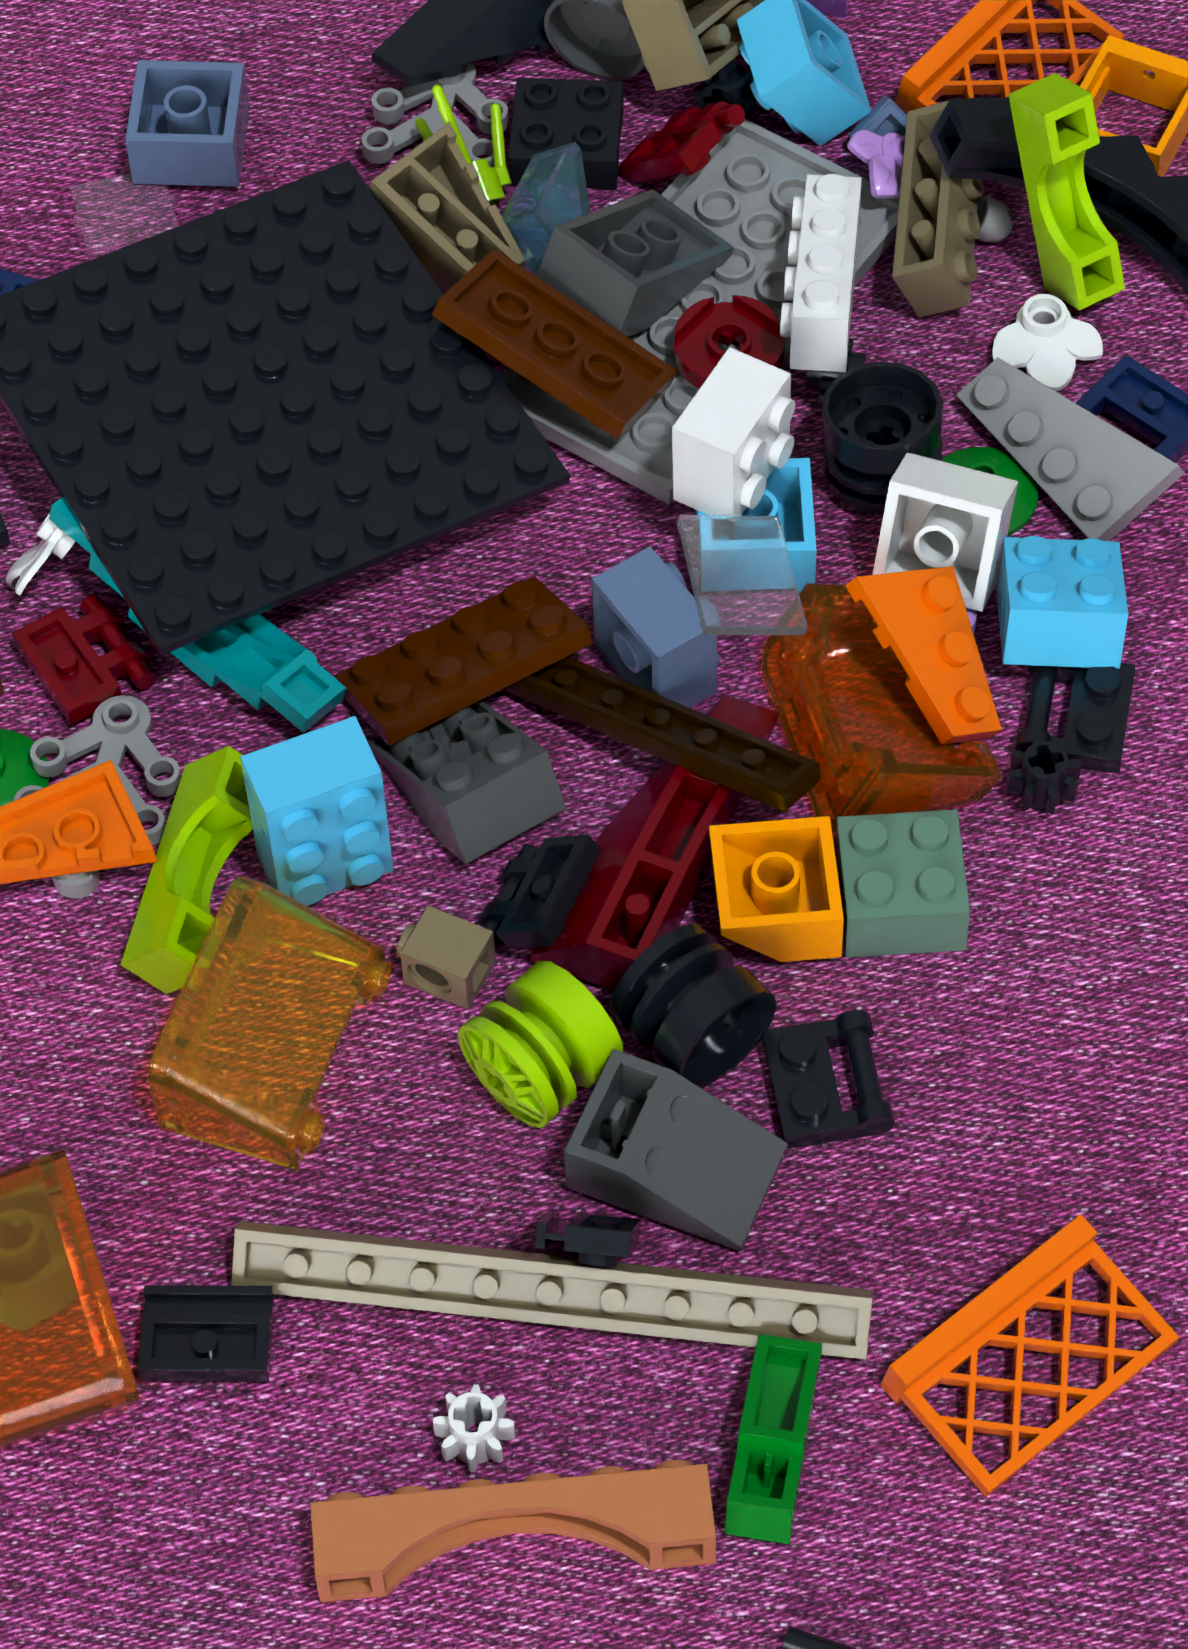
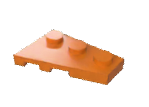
M953 566L857 576L845 585L855 603L861 600L864 602L878 625L873 630V633L883 649L891 647L908 674L905 685L941 744L991 738L1002 731Z
M112 760L0 807V884L158 862L152 844Z

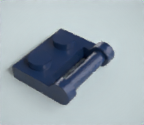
M1125 355L1076 402L1077 405L1096 416L1102 411L1110 414L1156 444L1157 447L1154 451L1174 463L1188 451V394L1128 355Z

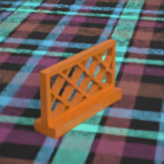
M980 0L903 75L895 104L907 115L908 111L937 104L935 101L941 95H964V98H974V95L1000 94L1001 98L1009 97L1008 94L1044 78L1042 63H1068L1070 72L1068 80L1080 86L1103 44L1098 49H1076L1073 33L1090 32L1102 42H1105L1108 35L1123 40L1125 35L1077 0H1045L1059 10V19H1034L1032 6L1038 0ZM1004 33H1027L1029 49H1003L1001 36ZM1037 33H1063L1065 49H1039ZM1032 63L1034 80H1008L1006 64ZM973 64H995L998 80H971L970 67Z
M1082 1214L1068 1223L889 1366L880 1384L896 1405L901 1401L907 1405L986 1498L1166 1352L1180 1338L1097 1245L1094 1239L1098 1232ZM1088 1264L1107 1283L1106 1303L1072 1299L1073 1276ZM1062 1286V1298L1049 1296ZM1117 1296L1125 1305H1117ZM1033 1308L1061 1311L1060 1341L1024 1337L1026 1314ZM1071 1312L1106 1316L1105 1347L1070 1343ZM1116 1318L1140 1320L1156 1340L1143 1351L1115 1348ZM1015 1323V1336L1002 1334ZM986 1346L1014 1349L1012 1380L977 1376L978 1352ZM1024 1350L1059 1354L1057 1385L1022 1381ZM1069 1356L1103 1359V1383L1096 1389L1069 1387ZM968 1361L967 1374L953 1373ZM1114 1361L1128 1362L1114 1374ZM938 1384L966 1387L964 1418L940 1416L923 1396ZM976 1388L1011 1392L1010 1424L974 1420ZM1021 1394L1057 1398L1056 1422L1048 1428L1020 1425ZM1067 1399L1080 1401L1066 1413ZM953 1430L963 1431V1442ZM973 1432L1009 1437L1008 1461L992 1474L985 1469L972 1453ZM1019 1438L1033 1439L1018 1452Z

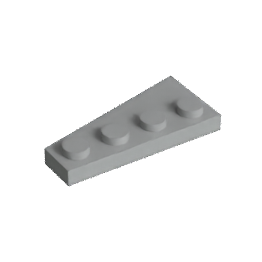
M999 357L956 395L1087 538L1110 541L1185 474L1178 464Z

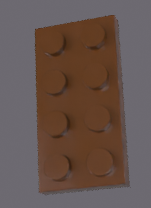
M496 249L490 251L438 299L432 316L452 328L457 334L467 338L498 359L503 365L510 367L543 389L548 395L558 399L617 440L670 387L678 371Z
M533 576L525 581L512 583L504 591L476 605L460 609L454 616L426 630L408 635L404 641L376 655L359 659L353 666L335 674L334 677L346 687L344 699L390 746L593 644L588 625L541 581Z

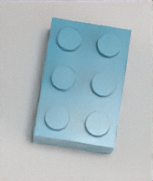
M356 716L240 756L257 856L281 911L297 905L308 906L315 904L328 894L353 885L362 886L370 884L379 879L383 874L394 871L382 772Z

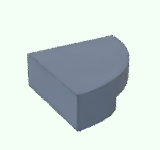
M883 96L871 109L872 112L865 116L848 135L851 138L857 131L868 130L882 137L889 132L905 136L907 115L889 97Z

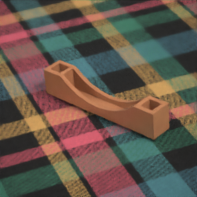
M685 1460L665 1461L656 1465L654 1469L626 1471L621 1467L607 1466L597 1468L585 1476L564 1478L554 1473H537L526 1477L523 1482L495 1484L493 1481L486 1479H474L461 1483L457 1488L430 1491L423 1486H405L394 1490L391 1495L364 1497L355 1492H341L329 1496L325 1501L310 1502L314 1570L320 1603L387 1596L410 1574L439 1556L476 1541L511 1534H556L588 1540L623 1553L649 1570L716 1564V1533L707 1464L692 1465Z

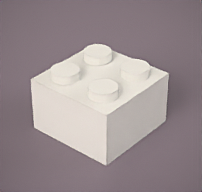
M731 347L728 348L672 427L673 500L732 526L736 524L747 507L753 509L757 506L765 491L768 476L775 467L781 469L786 464L794 447V437L790 435V421L795 410V401L791 399V373Z
M907 452L889 482L873 575L953 566L965 607L982 612L998 583L1003 537L1008 535L1018 481Z

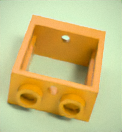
M1108 35L1080 87L1092 93L1095 114L1108 90L1175 112L1156 148L1143 144L1158 176L1164 177L1188 133V61ZM1147 70L1152 71L1155 75L1150 74ZM1098 129L1099 137H1102V136H1119V135H1116V134H1113V133H1110V132H1107V131Z

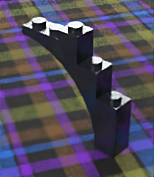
M1009 97L950 99L929 136L948 178L990 180L1026 188ZM1138 135L1099 137L1100 144L1087 149L1084 156L1086 186L1099 218L1140 246L1171 274L1188 295V176L1159 177Z

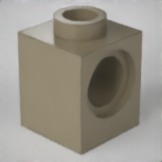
M427 905L416 925L410 923L404 929L397 946V957L401 958L404 984L469 1010L496 964L493 931Z

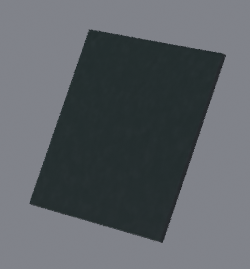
M350 160L0 295V401L160 656L570 481V474L483 350L432 316L437 301L443 293Z

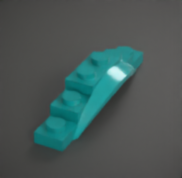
M60 498L51 505L49 520L91 554L89 569L123 597L63 499ZM129 608L128 618L143 629L132 609ZM261 614L170 652L210 687H214L222 680L256 710L268 703L303 733L340 704L346 691V687L318 664L316 656L311 651L281 631Z

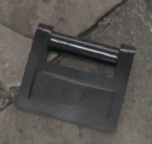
M1121 663L1120 669H1116L1114 666L1081 668L1029 665L1028 670L1033 678L1024 729L1017 733L1014 750L1025 753L1026 749L1033 744L1034 738H1039L1040 741H1052L1057 744L1063 741L1066 743L1065 751L1067 752L1068 759L1081 760V769L1119 774L1136 665ZM1056 682L1073 684L1064 738L1051 737L1047 733Z
M852 1010L839 1015L833 1020L767 1029L763 1035L762 1047L782 1140L788 1143V1149L879 1135L894 1127L895 1121L892 1108L888 1102L883 1101L870 1044V1038L874 1034L870 1013L863 1010ZM846 1046L859 1107L856 1110L842 1112L829 1049Z

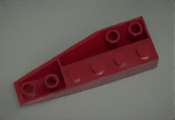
M725 694L706 714L766 741L769 740L779 719V712ZM665 761L594 841L602 850L590 871L587 884L580 891L565 921L564 930L553 946L534 947L531 953V961L535 963L538 961H551L575 977L614 990L624 972L644 950L661 936L679 927L712 859L709 826L728 824L742 793L684 769L679 765Z

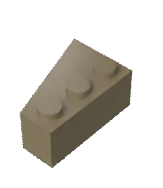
M621 0L642 53L643 64L651 76L656 91L708 80L741 53L739 45L743 42L737 19L764 1Z
M450 122L382 172L370 184V190L434 282L444 293L493 249H496L523 268L525 264V258L496 205H490L478 183L479 175L472 163L468 164L456 144L457 135Z

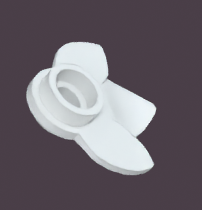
M1038 294L1029 298L1019 309L1015 323L1002 328L997 333L993 344L992 359L994 361L999 357L1015 368L1025 367L1027 375L1054 391H1060L1071 382L1075 372L1076 360L1086 361L1101 358L1103 355V344L1100 334L1091 324L1071 318L1070 312L1061 299L1050 294Z
M50 513L36 532V535L42 538L40 543L24 552L11 566L6 575L7 586L13 590L15 588V593L21 596L28 582L43 565L51 552L62 559L75 543L71 537L49 520Z

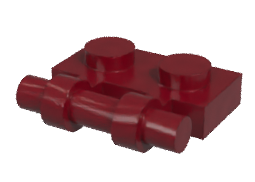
M725 101L711 103L703 110L697 107L683 109L674 117L668 119L666 126L662 130L649 132L622 161L618 168L630 183L649 179L658 182L668 176L682 173L685 176L693 175L710 161L711 155L709 152L723 138L722 134L731 132L735 126H739L744 122L745 112L740 105H730Z
M97 595L88 596L81 602L80 610L84 617L74 622L65 609L60 607L12 632L15 647L71 725L94 714L96 708L103 701L122 695L120 685L116 679L120 677L130 678L140 690L149 688L157 679V675L149 666L150 656L139 642L130 640L123 630L124 621L114 607L105 606ZM95 641L105 643L110 652L99 657L90 644Z

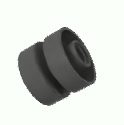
M553 0L544 16L545 32L556 52L570 65L590 76L611 81L629 79L642 70L644 67L642 53L621 0Z

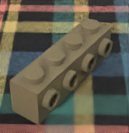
M949 100L907 112L892 278L919 318L970 306L971 283L977 278L974 245L975 239H978L981 233L977 207L978 198L982 197L984 193L983 180L948 178L929 137Z

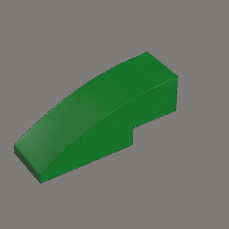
M758 1334L738 1433L737 1453L727 1498L724 1534L790 1545L810 1431L822 1343Z

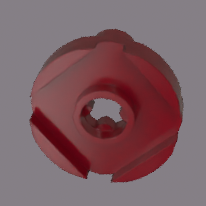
M732 295V302L714 304V297L703 299L690 306L677 321L674 334V366L690 384L700 389L726 353V350L719 348L718 342L730 344L737 340L740 343L739 349L736 350L781 369L785 354V339L780 337V319L770 307L747 296Z

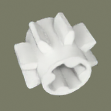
M474 1384L471 1392L464 1393L458 1397L450 1393L446 1394L448 1416L433 1418L434 1435L446 1438L441 1445L443 1459L448 1461L457 1456L468 1464L470 1472H475L478 1464L487 1462L490 1459L501 1463L503 1461V1453L500 1440L515 1439L514 1421L503 1418L507 1412L506 1398L501 1395L492 1400L487 1395L481 1393L479 1384ZM472 1424H479L478 1432H469L470 1426Z

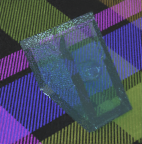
M576 142L534 154L502 214V218L522 252L525 264L532 274L539 270L554 227L591 213L582 152Z

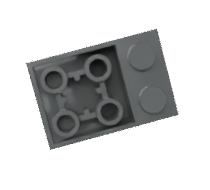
M482 700L390 746L380 735L368 741L374 756L437 840L464 864L473 861L567 809L547 750Z
M613 1049L564 1150L566 1187L741 1252L788 1149V1143L675 1071Z

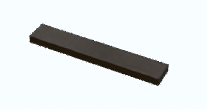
M568 656L505 687V691L675 765H679L684 769L783 812H786L821 780L820 763Z

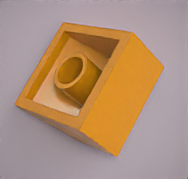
M830 816L709 826L721 936L780 962L842 957L844 917Z

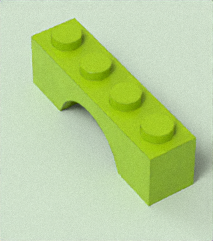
M1053 73L1008 94L1044 288L1080 311L1124 290L1125 283L1117 240L1099 218L1089 196L1084 176L1085 153L1087 149L1100 144L1092 93L1061 75Z
M226 746L185 765L156 853L158 862H153L120 964L165 994L212 976L227 925L211 915V893L226 859L238 843L253 830L240 756L243 755L230 746Z

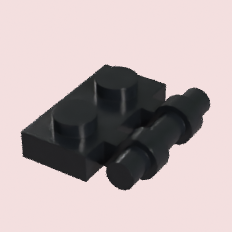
M588 834L544 838L540 848L531 844H525L517 858L508 861L500 876L503 885L495 901L485 905L478 919L481 927L493 931L495 951L501 940L510 949L554 945L556 939L564 930L565 921L580 891L587 884L590 871L602 850Z

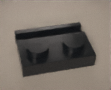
M550 1209L537 1222L535 1248L545 1249L552 1240L565 1241L564 1251L579 1252L578 1262L586 1265L617 1266V1259H622V1257L628 1258L639 1244L641 1219L578 1212L571 1221L559 1220L560 1210Z
M144 1286L145 1303L144 1311H142L138 1359L140 1381L269 1382L273 1328L272 1311L274 1306L272 1286Z

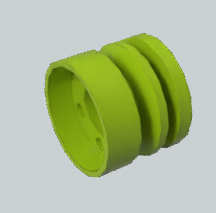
M538 961L506 989V1003L501 1001L489 1002L480 1012V1017L473 1016L457 1032L459 1046L463 1055L482 1085L514 1117L536 1128L545 1127L557 1116L559 1108H567L577 1098L576 1085L590 1088L599 1080L613 1049L624 1052L623 1042L617 1028L600 1002L572 974L551 961Z

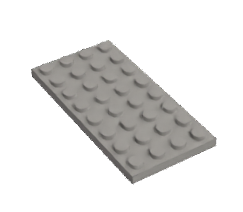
M744 119L741 125L735 126L731 132L722 134L723 138L709 152L711 155L710 161L693 175L685 176L683 173L679 174L661 195L734 247L732 255L650 328L633 334L628 338L675 368L674 334L677 321L690 306L703 299L714 297V304L732 302V295L747 296L770 307L777 314L781 322L782 303H793V301L784 300L786 266L797 267V265H788L790 231H801L792 229L794 196L804 197L807 174H838L846 177L861 176L747 119ZM863 177L861 183L860 223L854 287L896 239L899 198H873L870 190V181ZM784 337L785 354L781 367L782 370H785L790 364L791 337ZM734 340L730 344H725L720 341L718 345L722 350L727 351L729 347L736 350L739 349L740 342ZM507 367L500 375L544 438L669 505L674 501L672 427L699 390L690 384L681 373L677 371L670 387L618 440L593 425L588 419L558 399L548 395L543 389L510 367Z

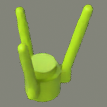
M438 84L434 85L432 92L444 125L450 122L457 135L456 144L468 164L472 163L479 175L478 183L490 205L504 201L506 197L502 187L508 186L512 182L506 167L500 105L494 103L490 107L494 167H490L486 158L471 161L443 88ZM423 118L416 119L415 125L425 141L433 133Z

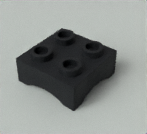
M517 78L508 156L509 176L512 182L510 187H530L549 181H571L589 185L598 190H617L619 149L624 113L623 81Z

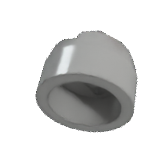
M988 195L981 197L978 200L977 207L981 229L978 240L989 243L1000 242L1010 235L1013 228L1011 210L1007 205Z

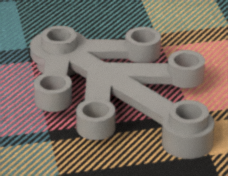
M468 63L465 73L411 87L408 86L401 91L394 88H382L376 91L371 99L373 117L380 123H396L402 119L404 111L433 98L431 108L390 131L382 127H374L367 130L361 139L363 156L368 162L374 164H382L391 160L395 152L422 138L415 125V121L418 118L425 120L433 134L445 126L432 92V87L436 84L443 88L452 112L454 104L460 102L477 118L478 129L487 135H492L491 118H487V116H491V105L497 103L501 107L503 132L509 125L508 107L499 99H487L474 85L476 82V69L473 63ZM389 104L394 105L392 107H382ZM453 112L471 161L485 159L478 158V156L488 155L489 157L486 159L489 166L494 167L492 140L487 138L478 139ZM375 144H383V145H384V146H381V147H373V145H375Z
M114 696L103 701L96 708L91 725L63 740L55 737L40 738L33 743L30 749L34 771L43 777H55L66 769L68 762L100 747L96 762L64 779L112 760L141 823L145 821L157 823L152 829L145 830L152 845L161 841L166 825L164 814L158 807L146 805L120 767L125 752H129L143 769L147 789L155 796L167 797L176 793L181 779L178 763L171 757L161 756L147 736L152 724L148 707L141 700L132 696ZM129 718L127 721L122 723L114 722L117 719ZM48 753L58 755L51 761L40 760L43 755ZM162 772L172 774L167 780L159 781L154 779L157 774ZM37 785L25 786L16 793L14 801L43 788ZM100 870L54 876L52 878L56 890L61 895L78 899L92 894L98 888L101 881Z

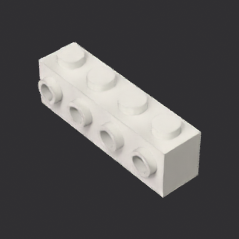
M807 174L804 197L794 196L792 229L801 231H790L788 265H797V267L786 266L784 300L793 301V303H782L780 337H791L790 369L846 372L859 237L862 177H846L838 174Z

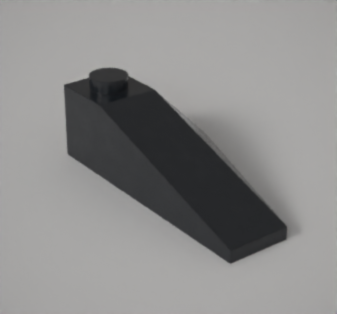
M428 0L372 53V62L411 87L465 73L468 63L492 57L496 64L511 61L514 51L535 47L539 53L554 50L544 28V16L553 0Z

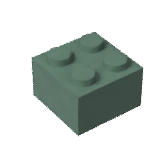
M958 810L837 817L835 857L844 917L843 939L845 958L967 950L970 906Z

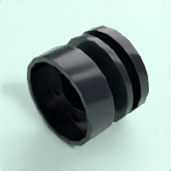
M874 362L860 365L838 376L825 392L822 408L823 437L825 439L824 476L830 492L845 506L865 514L884 515L889 482L907 452L943 461V442L941 439L943 400L936 384L920 370L901 363Z
M692 923L679 926L661 936L637 957L624 972L614 989L609 1008L613 1019L622 1028L630 1030L632 1038L638 1044L652 1047L651 1051L658 1065L675 1071L698 1087L703 1088L725 1076L747 1057L761 1041L771 1025L777 1004L775 996L748 969L739 965L734 966L732 953L726 947L717 944L716 937L705 926Z

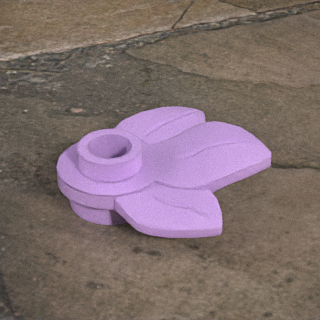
M860 130L850 138L847 144L848 149L869 165L870 190L873 198H900L905 136L889 132L882 137L868 130Z

